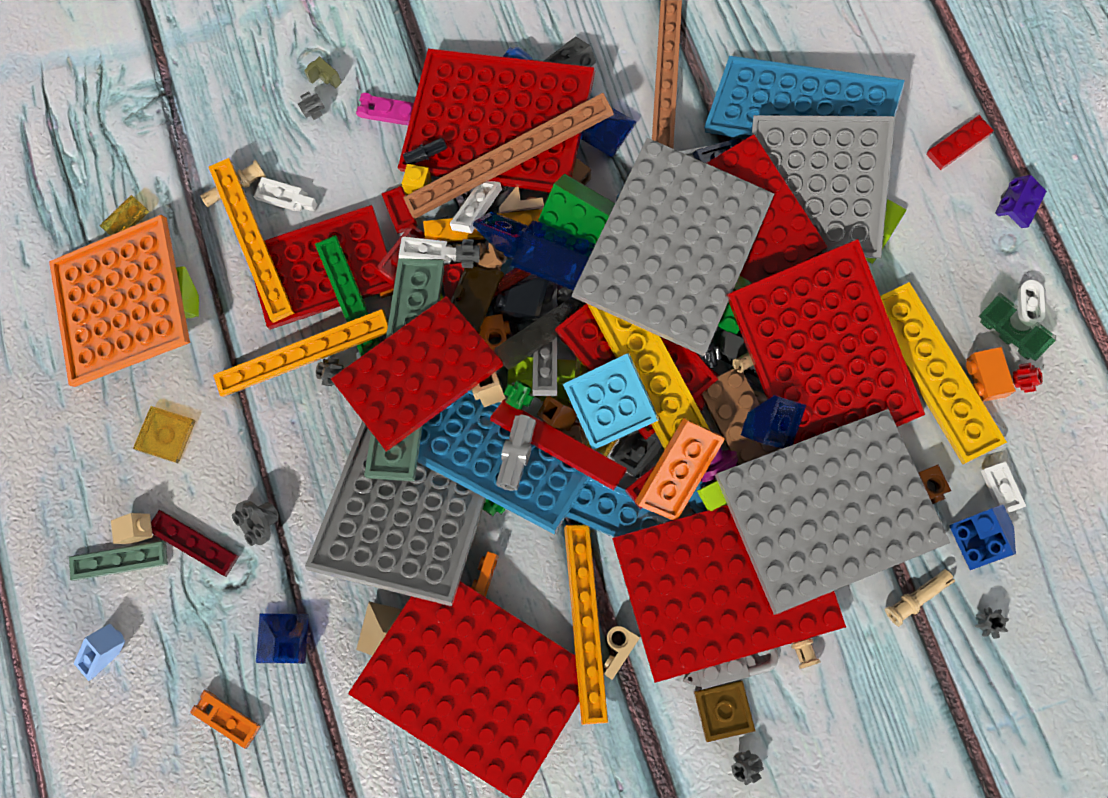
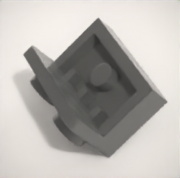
M637 430L624 436L614 446L610 457L613 461L626 467V472L639 478L661 449L662 444L656 433L645 440Z

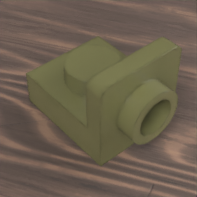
M320 56L315 61L309 63L304 71L309 82L312 84L319 78L327 85L330 83L334 88H337L342 83L338 72Z

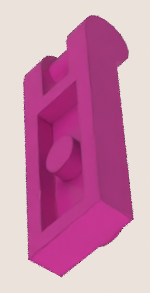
M361 93L359 99L361 104L356 110L358 117L409 125L414 103ZM369 105L375 106L374 110L368 109Z

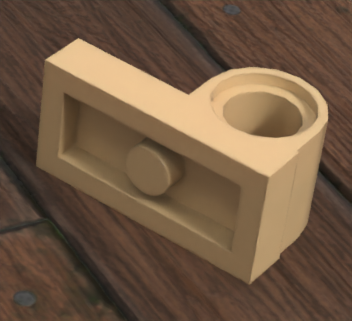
M622 626L613 627L607 635L608 646L617 652L615 657L610 655L603 665V668L606 669L604 675L613 680L640 639V637ZM614 632H622L624 634L625 642L623 645L617 646L612 642L611 636Z

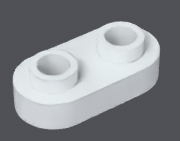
M1028 280L1017 291L1018 317L1024 325L1032 327L1038 325L1045 318V297L1043 286L1035 280ZM1026 291L1030 292L1032 297L1028 296ZM1027 313L1032 314L1033 319L1029 318Z

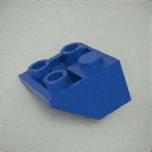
M1004 505L991 508L949 525L969 570L1016 554L1014 525Z

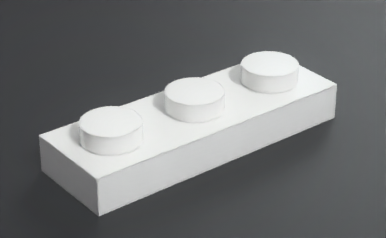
M487 181L475 187L451 220V229L472 233L501 192L500 182Z

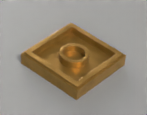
M743 681L694 691L706 742L755 732Z

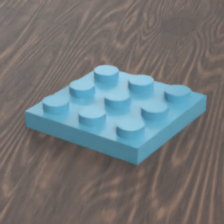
M629 353L563 384L593 450L659 421L658 415Z

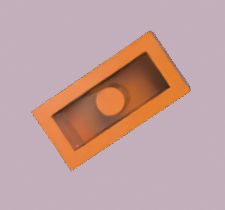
M1002 347L975 352L966 359L967 372L972 376L973 387L982 402L1006 398L1016 392Z

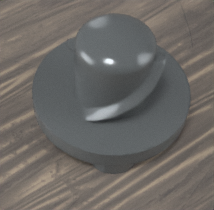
M248 500L238 503L235 512L232 514L234 523L240 526L245 534L246 542L251 546L255 544L263 545L268 542L271 537L270 525L276 523L279 518L276 508L271 503L266 502L257 506Z

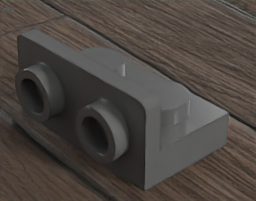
M575 36L543 62L591 67L596 63L591 46Z

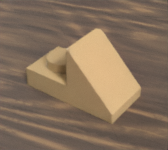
M515 187L499 207V212L509 213L543 209V198L529 197L520 201L519 187Z

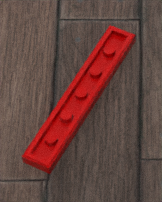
M505 400L500 403L490 416V421L511 432L515 415H526L535 419L536 425L530 444L612 490L617 487L626 473V467L529 413L510 406Z

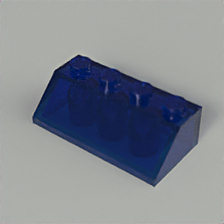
M533 220L523 233L511 266L574 290L596 244Z

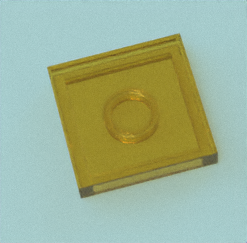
M150 406L133 449L178 464L195 420Z

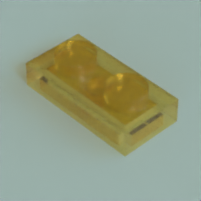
M131 195L99 226L111 236L135 226L149 213V210Z

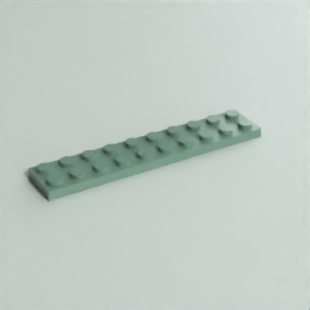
M398 259L386 339L440 301L445 268L444 260ZM422 426L387 452L371 433L364 476L368 479L415 481Z

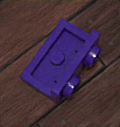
M1032 175L1013 178L995 214L997 216L1008 215L1020 228H1028L1047 191Z

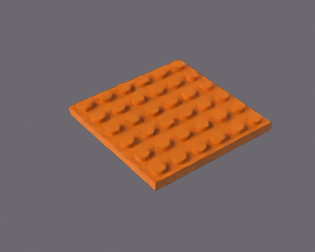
M163 215L156 216L49 261L69 386L77 387L190 343L167 217Z

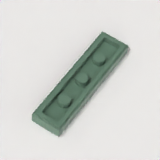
M165 541L69 556L70 580L72 581L168 565Z

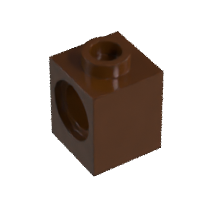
M939 464L918 472L932 504L946 499L944 494L950 492L951 489ZM927 481L935 484V492L929 490Z

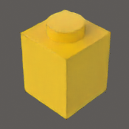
M407 164L401 183L405 195H409L432 182L429 168Z

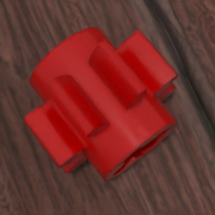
M1031 362L1019 364V369L1013 371V383L1016 388H1021V391L1024 390V393L1036 391V386L1043 383L1042 371L1039 367L1035 368V365H1032Z

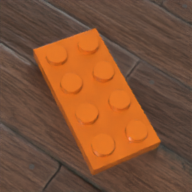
M683 418L635 500L636 504L671 520H677L725 438Z

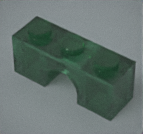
M999 292L978 316L981 318L980 323L989 330L993 328L999 332V338L1006 344L1010 345L1013 343L1018 347L1017 351L1027 360L1032 358L1036 361L1056 341V335L1038 321L1028 330L1021 331L1014 328L1010 318L1017 311L1018 306Z

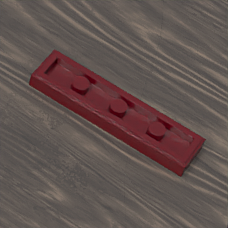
M160 509L151 521L152 534L225 577L228 576L239 558L237 554Z

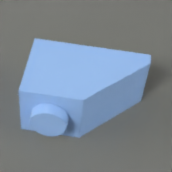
M108 624L85 637L74 665L88 681L93 679L119 655L125 643L123 635L120 631L115 630L111 624Z

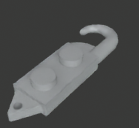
M776 648L770 649V660L760 664H756L752 656L749 655L689 673L683 682L699 686L702 690L773 670L777 665L779 659ZM688 677L692 678L691 682L688 681Z

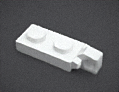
M261 177L253 196L258 201L301 212L303 208L315 212L317 207L315 199L307 197V192H304L302 188Z
M411 237L401 238L399 258L444 260L445 265L462 263L456 262V248L447 244V241Z

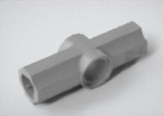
M515 415L509 440L507 439L503 446L502 465L496 484L505 490H518L523 468L527 466L530 458V443L536 420L529 416Z

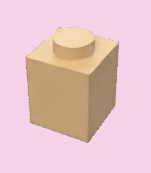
M130 513L111 520L113 544H134L153 537L150 514Z

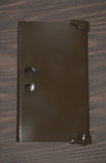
M473 266V268H464L451 302L479 334L481 325L504 273L496 269L491 271Z

